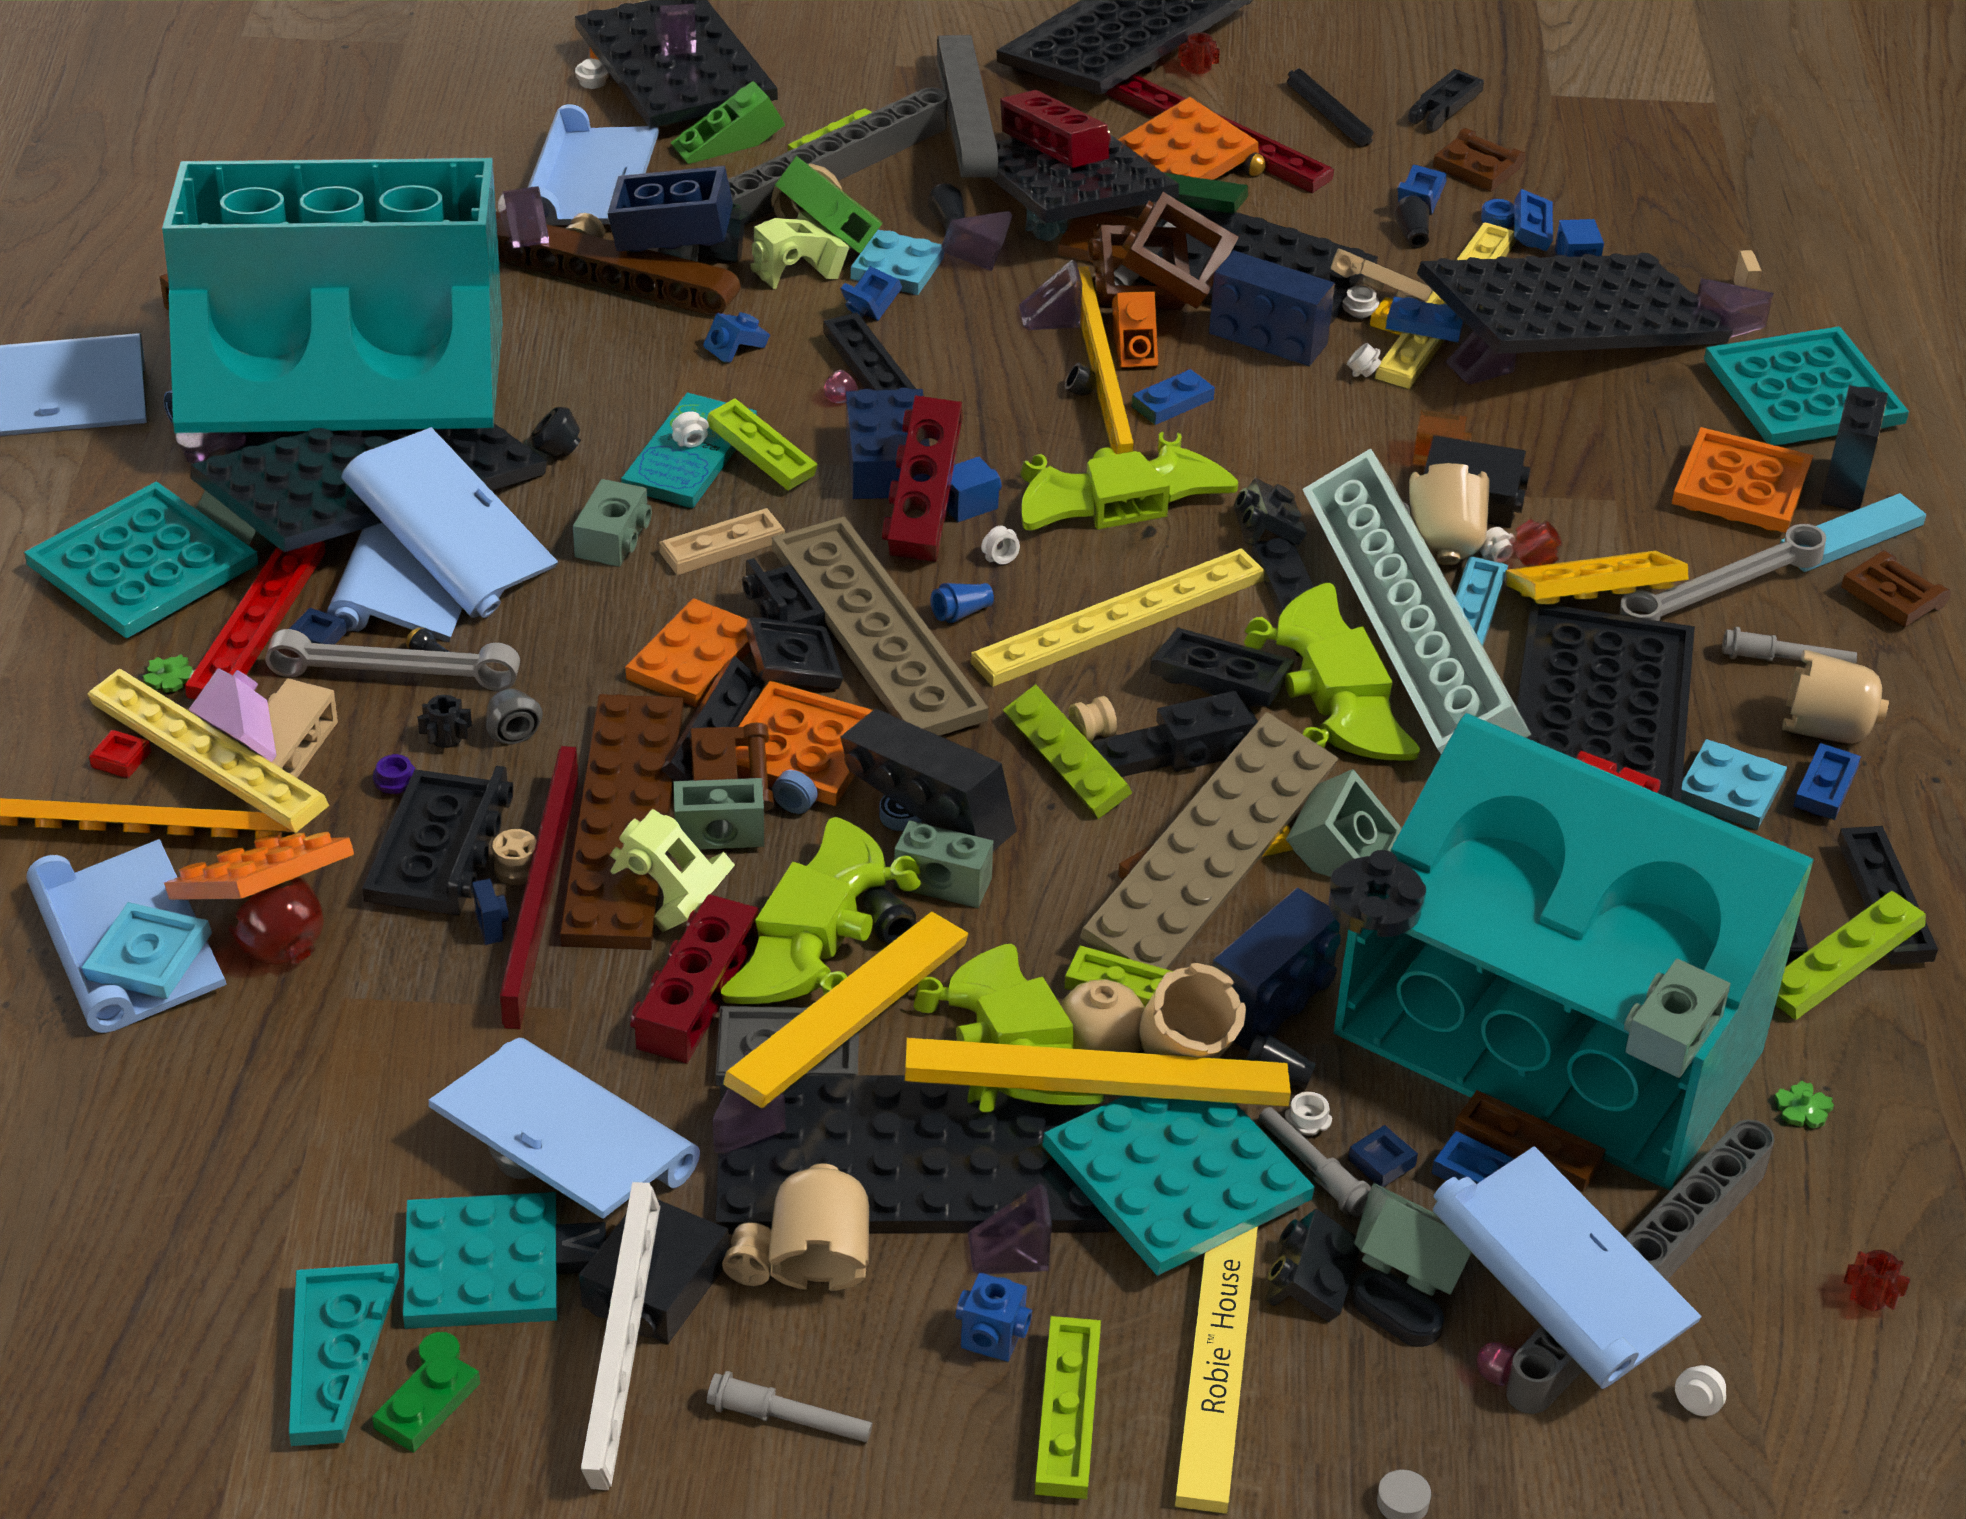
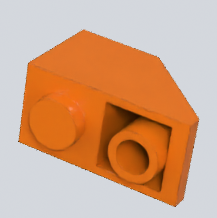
M1155 291L1117 293L1112 300L1114 341L1120 368L1158 367Z

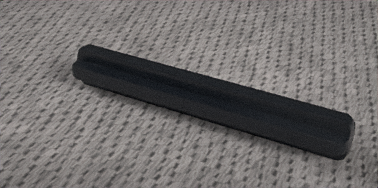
M1297 68L1295 71L1291 70L1288 73V85L1358 146L1363 147L1365 144L1370 145L1372 143L1373 130L1300 68Z

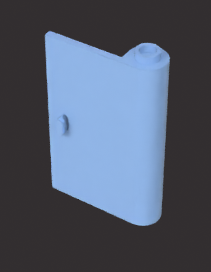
M572 104L561 106L555 114L522 201L521 213L523 217L552 226L570 225L574 216L585 212L596 216L602 224H610L607 213L618 176L646 173L659 134V128H649V126L591 128L589 117L581 107Z
M141 333L0 345V436L147 423L143 378L145 361Z
M432 427L358 455L347 465L341 477L344 482L471 618L480 615L483 618L488 617L501 604L499 597L505 589L553 569L558 564V561Z
M380 523L362 529L330 602L327 614L345 619L346 631H361L366 627L370 615L412 630L418 627L426 628L432 632L434 638L449 642L462 607L385 524Z
M160 839L75 873L70 862L65 857L59 855L42 857L29 867L26 875L27 882L87 1024L92 1030L101 1033L112 1032L227 985L207 941L168 999L123 989L116 985L89 981L85 978L82 966L127 902L196 917L188 900H169L164 882L177 878V875Z
M517 1038L505 1043L499 1051L429 1099V1108L602 1219L629 1199L632 1182L650 1183L657 1178L671 1188L681 1186L695 1170L700 1156L698 1146L524 1038Z
M1535 1146L1478 1184L1470 1177L1460 1180L1452 1177L1443 1183L1434 1194V1199L1437 1202L1434 1205L1433 1212L1601 1389L1613 1384L1699 1322L1702 1317Z

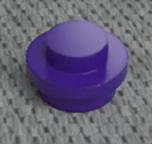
M393 754L385 756L378 761L373 771L374 785L385 793L399 794L405 792L415 767L403 755Z

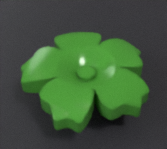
M181 654L165 660L156 657L154 660L149 661L148 674L143 675V681L154 690L162 688L165 693L175 692L183 688V684L187 683L195 670H192V666H188V658L183 657Z
M1800 1081L1797 1085H1792L1790 1092L1780 1088L1774 1097L1778 1109L1782 1111L1781 1118L1787 1123L1802 1127L1804 1122L1811 1128L1824 1126L1828 1117L1827 1113L1831 1112L1834 1106L1832 1097H1827L1822 1092L1813 1095V1085L1804 1081Z

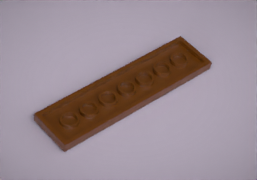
M599 694L560 932L561 947L652 950L655 930L654 916L657 913L660 885L649 873L639 875L629 868L612 874L611 869L616 860L610 854L615 847L622 850L624 843L619 838L634 818L641 822L652 809L662 815L670 816L674 780L661 769L680 739L684 712L683 697Z

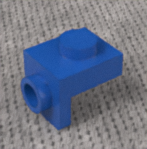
M1413 164L1406 182H1400L1397 188L1398 202L1408 196L1420 197L1428 205L1429 214L1432 215L1447 181L1446 173Z
M870 266L855 287L844 283L840 290L846 300L845 305L852 313L857 312L860 317L866 315L878 321L903 287L899 279Z
M740 312L738 316L717 313L703 346L723 362L731 363L739 344L765 348L770 334L758 326V319L749 314Z

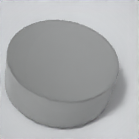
M1395 1470L1389 1472L1381 1479L1377 1494V1505L1381 1513L1388 1519H1422L1429 1509L1431 1489L1428 1482L1421 1475L1410 1470Z

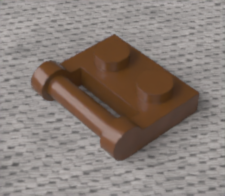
M1464 127L1460 130L1455 140L1434 155L1433 168L1492 192L1522 167L1525 160V152L1516 148L1512 150L1476 136L1475 131Z
M1886 550L1881 551L1844 575L1841 588L1903 627L1908 626L1932 609L1940 610L1948 602L1951 595L1950 589L1942 584L1934 585L1898 563L1896 556Z
M756 722L747 724L744 727L691 728L690 746L693 781L738 779L735 746H748L750 779L762 778L764 811L772 809L774 807L773 792L768 788L765 743L769 741L768 726L764 723Z

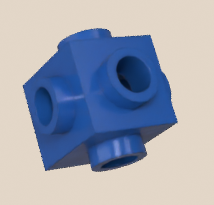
M979 1272L971 1291L965 1289L962 1291L956 1308L955 1317L962 1320L961 1348L1009 1362L1018 1339L1025 1338L1032 1319V1309L1026 1307L1027 1286L1014 1283L1007 1278H997Z

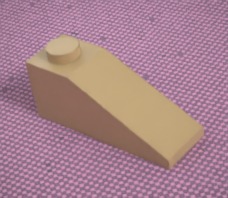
M287 678L277 693H273L267 702L277 755L272 763L297 778L338 723L334 690Z

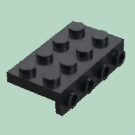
M496 766L490 780L415 769L362 888L364 902L460 916L466 899L473 898L472 882L477 881L479 867L485 868L488 862L490 840L492 837L496 838L499 835L503 808H509L512 803L514 786L513 782H508L506 767Z

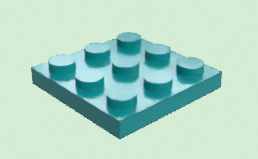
M556 1192L407 1200L403 1302L404 1328L415 1329L557 1321Z

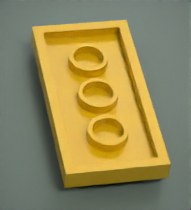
M1656 550L1506 570V586L1521 592L1523 597L1535 599V602L1538 604L1560 602V596L1573 595L1576 599H1592L1598 597V591L1612 590L1614 594H1630L1636 592V586L1649 585L1652 589H1668L1674 587L1675 581L1689 580L1687 563Z

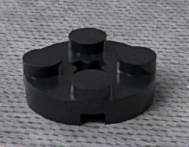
M1377 850L1371 853L1370 856L1352 859L1332 872L1329 887V909L1334 918L1350 931L1361 934L1362 928L1368 930H1378L1377 937H1393L1409 931L1418 923L1425 903L1426 886L1412 868L1398 861L1395 854L1387 850ZM1379 893L1384 895L1385 899H1381L1378 896L1368 897V894Z

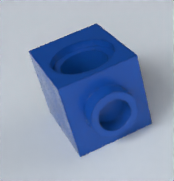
M1595 219L1559 220L1555 244L1556 255L1567 257H1582L1584 254L1602 256L1604 242Z

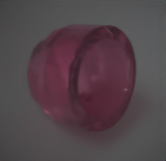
M836 370L824 383L825 395L831 402L841 404L846 402V391H857V385L848 373L843 370Z
M1497 1341L1485 1344L1479 1350L1477 1356V1367L1480 1374L1488 1381L1500 1387L1505 1386L1509 1380L1513 1357L1518 1350Z

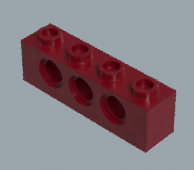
M1038 90L1000 98L1002 132L1072 168L1109 159L1111 136L1108 124Z
M915 395L912 410H905L902 431L903 433H908L906 445L899 444L896 456V468L901 469L899 481L892 480L889 493V504H894L892 517L885 516L882 530V540L888 541L890 556L937 562L963 422L962 402ZM927 438L938 441L932 446L920 444L922 440ZM918 474H927L931 477L925 482L913 480ZM911 510H921L924 512L919 518L906 516Z
M708 894L699 910L691 912L684 935L681 940L676 939L672 943L666 965L662 971L657 970L654 973L648 995L643 1002L638 1001L632 1011L630 1026L635 1029L636 1049L688 1064L724 1002L721 995L722 987L744 967L758 943L759 935L755 921L759 915L758 907Z

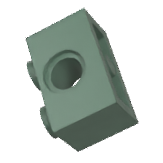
M601 479L573 525L575 557L620 567L628 552L632 553L635 550L638 535L642 528L646 529L650 524L652 507L647 505V488Z
M762 778L674 781L675 820L699 850L764 847Z
M908 821L895 847L894 860L901 856H909L915 860L921 871L920 874H917L921 882L920 886L909 892L979 908L992 880L993 840ZM894 879V888L901 889Z
M1676 958L1665 975L1660 972L1655 975L1647 991V1000L1644 1004L1636 1003L1630 1010L1624 1024V1030L1629 1032L1625 1053L1680 1078L1723 1017L1731 983Z

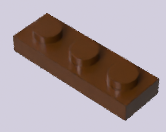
M1479 1090L1475 1091L1456 1118L1453 1131H1458L1513 1159L1535 1146L1581 1192H1584L1602 1165L1606 1152L1605 1148Z

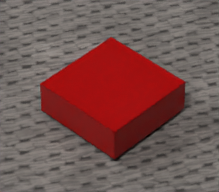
M111 730L89 755L90 765L92 768L129 779L151 753L150 741Z

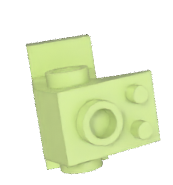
M799 212L797 219L774 218L754 227V243L752 244L754 263H751L750 267L753 272L760 276L762 281H765L773 289L777 288L785 266L796 263L800 257L809 262L826 279H838L849 246L808 212Z
M654 809L641 822L634 818L619 838L624 843L622 850L615 847L610 854L616 860L611 869L612 874L629 868L639 875L649 873L662 888L664 900L663 906L654 916V923L662 932L688 921L691 912L697 910L702 905L706 896L714 891L735 866L724 852L707 860L682 831L675 819L662 815ZM666 851L677 860L681 866V872L665 855Z

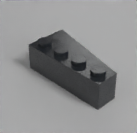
M876 708L840 736L845 754L844 761L848 770L928 825L993 840V851L1017 832L1002 763Z

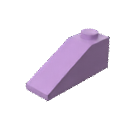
M218 668L188 710L272 762L277 755L267 700L254 691L258 683L239 670H236L232 676Z

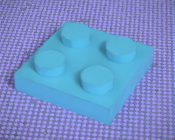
M877 230L852 264L851 279L859 281L871 266L899 279L903 287L900 291L919 295L944 259L945 245L933 243L927 239H916L899 235L894 231Z
M1706 739L1682 781L1681 803L1758 830L1784 781L1787 767L1731 748L1728 745Z
M127 902L82 966L85 978L89 981L116 985L123 989L168 999L212 934L209 922L205 919Z

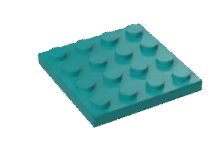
M1840 326L1706 347L1705 362L1767 444L1784 445L1837 435L1849 385L1871 387L1877 391L1888 393L1881 428L1906 424L1909 414L1907 408Z
M157 481L24 552L26 564L126 639L258 565L257 551Z
M1122 1096L1044 1132L1042 1146L1157 1276L1312 1200L1315 1188L1236 1103Z

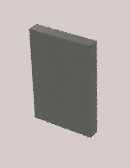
M720 1006L716 1086H720V1078L725 1076L727 1070L807 1008ZM859 1031L803 1076L858 1075Z

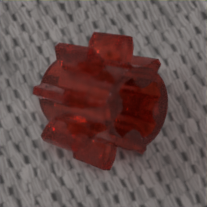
M1197 32L1190 34L1188 41L1179 46L1178 58L1182 59L1181 66H1185L1186 70L1192 74H1205L1212 70V64H1219L1220 49L1216 48L1217 41H1213V38L1206 33Z
M1530 519L1515 529L1518 536H1516L1517 540L1512 543V547L1519 560L1526 567L1553 564L1559 560L1556 553L1559 552L1558 548L1563 543L1556 529L1548 521L1540 524Z
M1873 1250L1867 1254L1859 1251L1855 1263L1848 1264L1843 1280L1844 1283L1853 1286L1849 1298L1870 1311H1878L1886 1307L1892 1310L1896 1309L1899 1297L1906 1295L1910 1283V1278L1900 1275L1904 1262L1902 1260L1898 1261L1894 1255L1884 1250Z

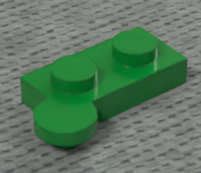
M435 1332L423 1338L419 1344V1357L423 1365L372 1416L373 1427L376 1431L413 1453L480 1385L479 1371L459 1360L460 1344L458 1339L453 1334L447 1332Z

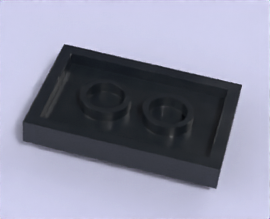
M1177 627L1152 657L1149 673L1161 676L1163 680L1172 684L1185 683L1199 687L1202 691L1211 695L1236 691L1244 704L1254 707H1268L1285 685L1286 674L1293 672L1295 660Z

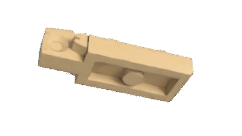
M1339 248L1330 265L1331 270L1344 278L1360 273L1365 275L1362 280L1363 283L1382 290L1385 284L1398 289L1396 297L1420 298L1428 301L1432 289L1423 283Z

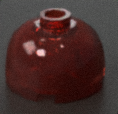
M296 877L291 879L293 885L283 889L279 885H275L258 892L241 906L235 914L240 922L236 927L230 924L228 930L240 948L251 959L267 965H281L290 961L292 964H298L314 952V944L319 939L325 922L324 913L315 892L304 878Z

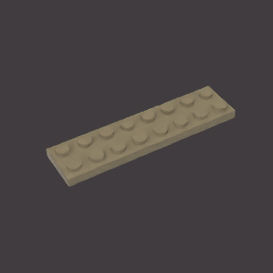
M845 516L772 537L773 552L784 566L791 565L825 611V624L892 716L938 736L988 721V706Z
M1266 712L1083 927L1080 938L1099 951L1169 970L1303 807L1315 787L1323 782L1334 769L1338 757Z

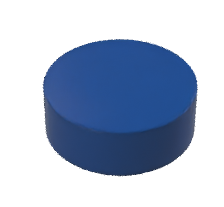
M1492 199L1485 202L1482 206L1481 221L1506 229L1514 226V204L1504 199Z

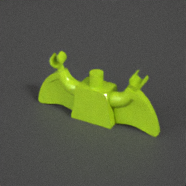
M1160 432L1158 436V457L1150 461L1141 452L1132 451L1115 454L1113 449L1109 447L1102 448L1094 454L1093 459L1087 462V470L1083 474L1064 473L1051 466L1046 468V457L1042 454H1037L1033 456L1031 464L1029 461H1023L1020 471L1021 477L1030 483L1022 499V526L1025 530L1031 531L1065 518L1092 516L1095 527L1099 530L1167 517L1168 502L1195 494L1235 493L1238 491L1239 481L1212 460L1188 449L1181 448L1182 436L1180 433H1177V439L1174 442H1167L1163 439L1164 432Z
M1323 583L1296 597L1283 610L1279 618L1278 628H1273L1270 622L1263 617H1256L1249 622L1245 629V633L1248 635L1244 640V644L1247 647L1258 650L1264 646L1267 639L1276 640V645L1294 649L1303 657L1301 671L1287 673L1285 676V686L1288 695L1294 698L1310 694L1319 713L1325 716L1331 715L1330 718L1320 725V729L1308 727L1303 731L1302 735L1322 748L1325 747L1326 742H1329L1344 751L1375 759L1405 761L1418 758L1419 746L1401 728L1391 711L1389 697L1393 682L1364 627H1357L1351 630L1343 621L1338 608L1336 589L1333 584Z
M833 817L829 819L825 827L820 850L815 858L807 866L796 862L791 863L756 918L759 940L754 955L722 987V1000L725 1003L731 1004L770 1003L806 995L820 987L825 995L847 978V975L841 971L831 973V970L820 959L834 957L845 937L866 941L872 930V916L857 912L855 898L866 889L886 885L887 880L893 879L897 881L903 891L917 889L921 884L917 874H920L921 871L915 860L909 856H901L894 860L890 867H885L881 848L870 835L841 818Z
M1013 944L995 947L966 962L953 974L949 987H943L942 983L933 977H925L918 983L913 1003L917 1011L933 1013L938 1007L939 1000L949 1001V1006L966 1008L977 1014V1023L962 1025L956 1028L957 1041L1073 1049V1024L1043 977L1028 981L1024 978L1019 968L1017 948ZM970 1086L967 1099L968 1103L980 1100L979 1110L990 1112L995 1108L998 1091L1017 1099L1059 1105L1099 1104L1104 1101V1094Z

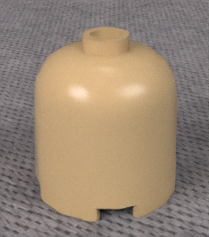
M1451 463L1430 465L1429 473L1419 475L1417 472L1412 473L1409 480L1410 516L1436 562L1442 565H1454L1459 563L1461 559L1478 552L1483 546L1487 534L1489 478L1487 474L1483 471L1478 476L1468 473V465Z
M1802 651V662L1807 664L1805 668L1796 667L1786 706L1792 707L1790 713L1792 714V720L1784 718L1782 724L1783 731L1839 743L1853 744L1864 740L1871 733L1875 723L1883 725L1889 700L1881 699L1882 684L1879 676L1873 670L1813 651Z
M1192 963L1187 968H1180L1166 973L1141 1015L1139 1037L1144 1052L1146 1054L1220 1058L1244 1026L1246 1008L1245 1004L1240 1002L1239 995L1232 987L1233 980L1219 969L1200 963Z
M815 1164L807 1170L794 1173L786 1178L780 1185L774 1203L768 1260L771 1264L770 1274L773 1278L782 1284L804 1290L807 1289V1281L829 1282L830 1291L854 1287L865 1280L866 1268L869 1264V1202L865 1189L858 1180L847 1173L839 1171L837 1167L830 1164Z

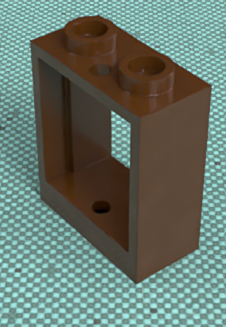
M1162 192L1156 203L1149 200L1141 212L1138 220L1143 222V225L1139 232L1132 229L1123 244L1122 249L1126 250L1127 253L1121 264L1197 309L1213 286L1214 272L1230 255L1239 237ZM1159 217L1213 248L1197 279L1143 247Z
M1101 225L1094 237L1090 238L1088 242V258L1094 264V272L1091 278L1099 308H1112V300L1117 293L1155 291V309L1182 310L1186 302L1159 286L1115 285L1112 246H1123L1132 229L1139 232L1142 226ZM1153 227L1143 246L1162 247L1164 260L1190 274L1186 232L1177 227Z

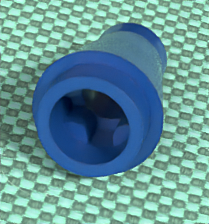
M943 583L938 589L932 591L930 598L934 616L939 621L946 620L948 623H954L978 610L991 607L994 602L992 588L987 583Z

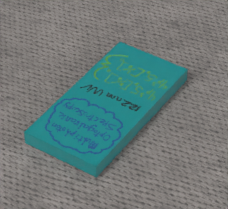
M687 392L623 475L621 483L647 488L648 497L694 508L736 451V448L710 427L707 429V437L699 446L692 448L685 445L679 446L672 438V423L680 414L685 412H696L700 417L707 420L709 412L726 402ZM749 409L757 415V410Z

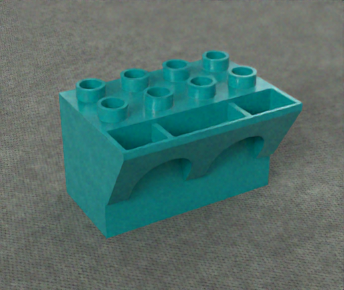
M493 158L180 162L162 227L169 282L174 433L310 431L314 428H324L330 431L428 429L431 427L433 429L494 428L503 320Z
M1465 713L1458 722L1390 851L1396 855L1399 862L1412 868L1426 886L1425 903L1421 911V917L1412 929L1393 937H1377L1378 930L1362 928L1361 934L1348 930L1333 1034L1470 1098L1476 1090H1479L1605 1148V1161L1671 1191L1764 1050L1814 859ZM1379 893L1368 894V897L1378 896L1381 899H1385V896ZM1676 958L1731 983L1723 1017L1680 1078L1625 1053L1629 1032L1624 1030L1626 1018L1632 1007L1636 1003L1643 1005L1647 1000V991L1655 975L1658 972L1665 975Z

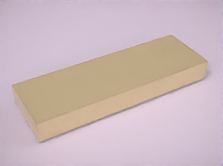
M768 508L660 541V554L676 575H680L771 546L772 537L784 534L785 529Z

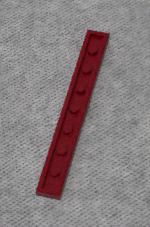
M1135 74L1104 93L1152 117L1160 115L1186 99ZM1217 114L1258 141L1259 154L1265 160V171L1310 193H1314L1333 180L1334 169Z
M561 746V749L558 750L500 993L502 1025L508 1029H521L578 783L576 747Z

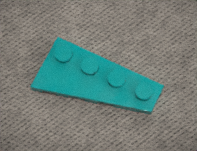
M398 1263L296 1270L289 1420L291 1446L344 1443L400 1276Z

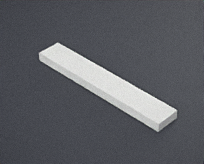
M632 1182L581 1464V1470L591 1489L609 1490L613 1481L660 1205L650 1183Z

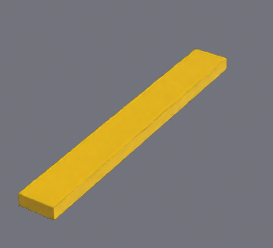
M1089 266L1076 267V270H1074L1073 297L1090 366L1096 376V390L1110 447L1115 454L1132 452L1134 443Z
M930 912L727 1070L723 1085L758 1107H765L923 978L964 947L969 933L936 913Z
M907 1038L905 1081L1271 1106H1289L1291 1095L1287 1063Z

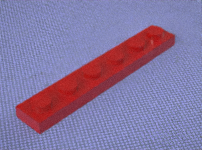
M324 541L283 552L278 547L275 549L185 684L187 698L196 700L218 668L232 676L236 670L247 675L325 555Z

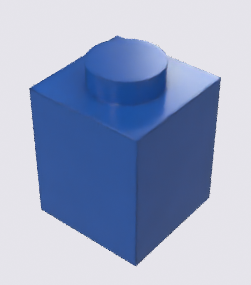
M980 457L955 464L946 511L957 522L998 509L999 491L1002 485L996 470L991 469Z

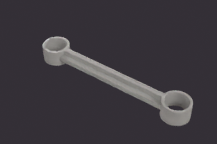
M1794 525L1787 530L1785 542L1656 595L1643 590H1636L1634 593L1625 594L1621 599L1619 615L1660 621L1661 616L1788 564L1800 568L1817 566L1823 560L1826 535L1820 528L1814 525ZM1799 544L1808 545L1811 547H1802L1799 546ZM1633 611H1642L1648 614L1640 615L1633 613Z
M283 629L276 632L271 638L265 656L267 666L274 673L283 677H297L305 672L307 666L475 677L483 687L495 691L506 690L514 685L520 665V657L517 651L507 644L498 642L489 643L481 648L479 654L318 644L311 643L306 635L292 629ZM277 649L292 650L296 652L300 657H287L281 654ZM485 663H501L505 665L509 670H493L490 667H488Z

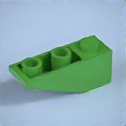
M752 81L719 107L713 109L691 128L685 130L671 142V145L688 164L758 146L784 127L785 123L769 97Z
M798 156L794 158L775 184L788 197L858 253L862 252L883 223Z

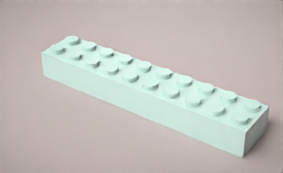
M1372 449L1365 451L1303 488L1304 494L1439 752L1442 754L1458 722L1465 713L1525 738L1531 735L1393 483Z

